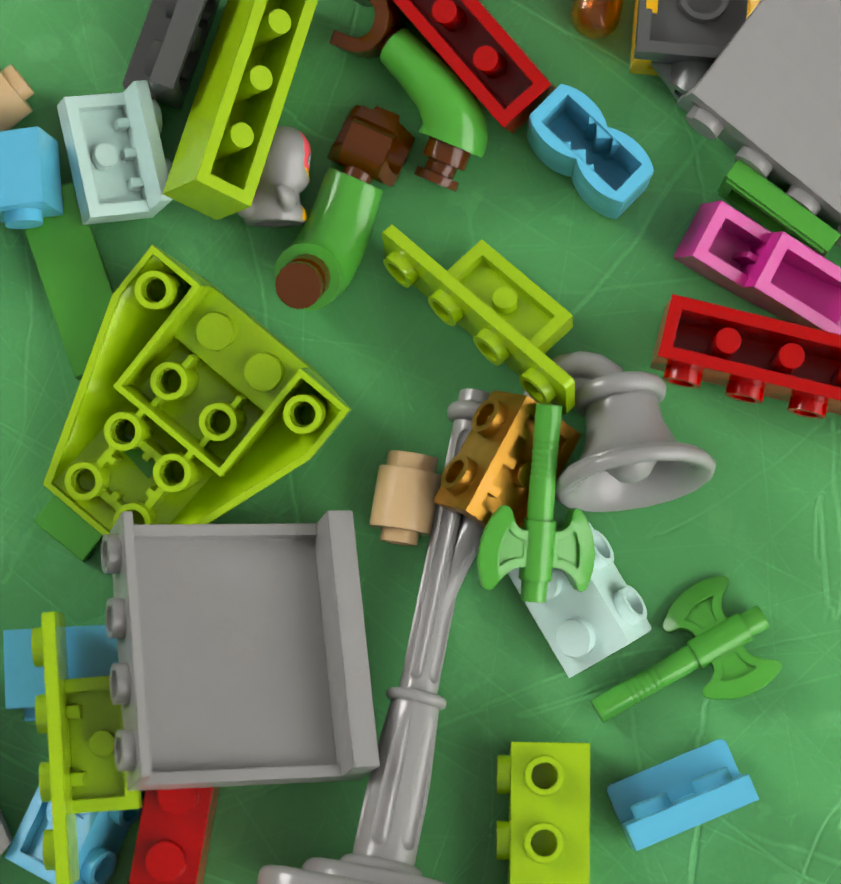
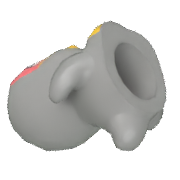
M277 126L252 205L247 209L237 212L243 218L246 225L267 228H293L306 223L307 213L306 209L300 204V193L310 183L309 165L311 149L304 133L296 128Z

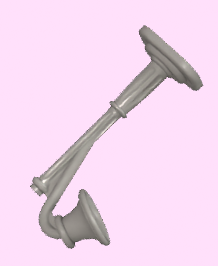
M586 351L561 354L552 359L575 381V407H573V410L585 418L586 430L580 458L577 462L567 467L556 479L555 500L569 509L579 508L587 512H616L638 509L680 498L698 490L713 478L716 460L696 445L678 442L665 423L659 403L665 398L666 383L658 375L644 371L624 372L621 366L604 355ZM461 389L458 400L448 406L447 417L453 423L445 467L458 455L472 429V418L476 410L488 399L491 393L478 389ZM524 391L523 395H526L533 399L526 391ZM438 504L436 506L399 687H391L386 691L387 698L391 701L378 742L380 766L369 775L352 854H345L340 860L321 857L309 858L302 865L301 869L282 865H265L259 871L256 884H447L423 877L421 870L414 866L429 794L439 710L445 709L447 705L446 700L437 695L454 607L459 589L478 553L480 539L484 531L482 526L462 513L444 509Z

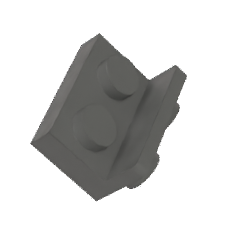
M152 0L123 80L124 89L126 90L133 81L147 80L152 99H155L158 103L181 110L220 0Z

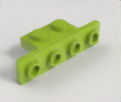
M391 224L381 233L385 252L383 263L390 275L400 285L406 288L414 285L428 297L430 307L443 322L449 326H455L458 323L473 336L477 349L487 360L497 366L502 363L506 364L519 376L522 387L536 402L562 405V413L564 415L575 407L574 379L545 354L573 328V315L482 239L453 266L446 270L394 225Z
M51 611L41 613L42 627H33L31 635L33 663L36 668L44 667L45 694H37L35 699L36 727L39 735L48 734L49 761L40 762L39 790L42 802H51L53 822V829L44 830L43 861L46 871L55 870L56 884H73L79 880L76 813L142 808L141 791H127L126 771H118L116 768L114 740L116 731L123 730L121 704H113L111 700L110 676L68 679L65 615L61 612Z

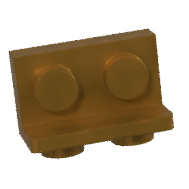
M493 391L488 399L476 410L472 418V429L458 455L445 467L441 477V486L434 498V502L444 509L462 513L483 528H485L499 506L506 505L512 509L517 526L523 528V518L527 517L537 402L526 395ZM561 420L556 479L565 468L582 435L563 420Z

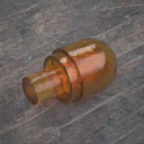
M573 0L571 21L575 30L583 37L593 40L609 36L619 23L624 0Z

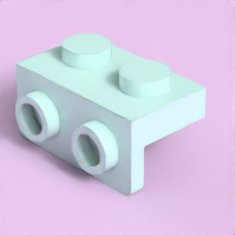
M147 80L133 81L121 93L64 97L59 102L57 109L83 225L153 218L172 201L171 198L162 194L172 163L169 159H165L160 139L162 113L158 102L151 98Z
M590 523L595 546V560L587 589L584 592L575 590L561 570L552 568L551 581L547 585L546 602H525L569 678L651 631V626L646 618L647 609L643 599L634 588L626 585L613 563L614 553L611 545L603 534L593 529ZM518 567L508 572V575L520 594L522 580L518 578Z

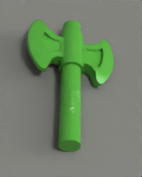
M536 403L527 517L523 518V528L517 526L512 509L509 506L501 505L485 526L478 548L477 567L481 586L484 589L491 590L508 572L519 567L518 578L522 580L520 600L525 602H546L547 585L551 581L552 568L561 570L568 578L572 587L579 592H584L587 589L594 568L595 546L593 534L582 510L571 508L559 528H556V520L553 519L562 405Z
M726 576L712 577L691 586L672 604L662 627L666 633L684 631L690 633L694 638L688 640L683 648L590 700L603 723L696 669L700 668L703 670L710 665L713 668L714 674L702 691L703 696L707 699H738L756 693L768 685L781 671V663L778 660L756 657L744 648L746 644L753 641L755 635L770 627L761 609L756 605L740 615L735 613L726 619L722 611V598L729 585V579Z

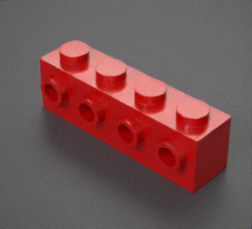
M676 294L671 295L664 308L650 366L651 369L664 372V381L677 386L695 389L700 388L701 381L726 387L725 395L727 397L747 403L761 404L763 403L764 396L789 402L787 408L789 412L808 418L825 419L826 412L841 415L840 334Z

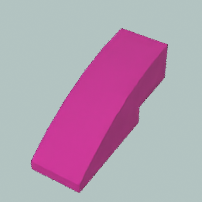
M722 200L700 205L673 259L742 299L787 322L841 335V268L784 231L772 233Z

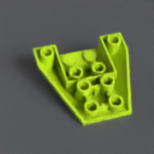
M151 245L112 294L43 485L102 535L109 534L122 512H133V525L209 524L311 460L352 409L313 366L223 291L157 246ZM124 431L133 437L132 441L125 437ZM142 449L145 453L141 458L146 462L156 461L153 467V475L148 479L124 451Z

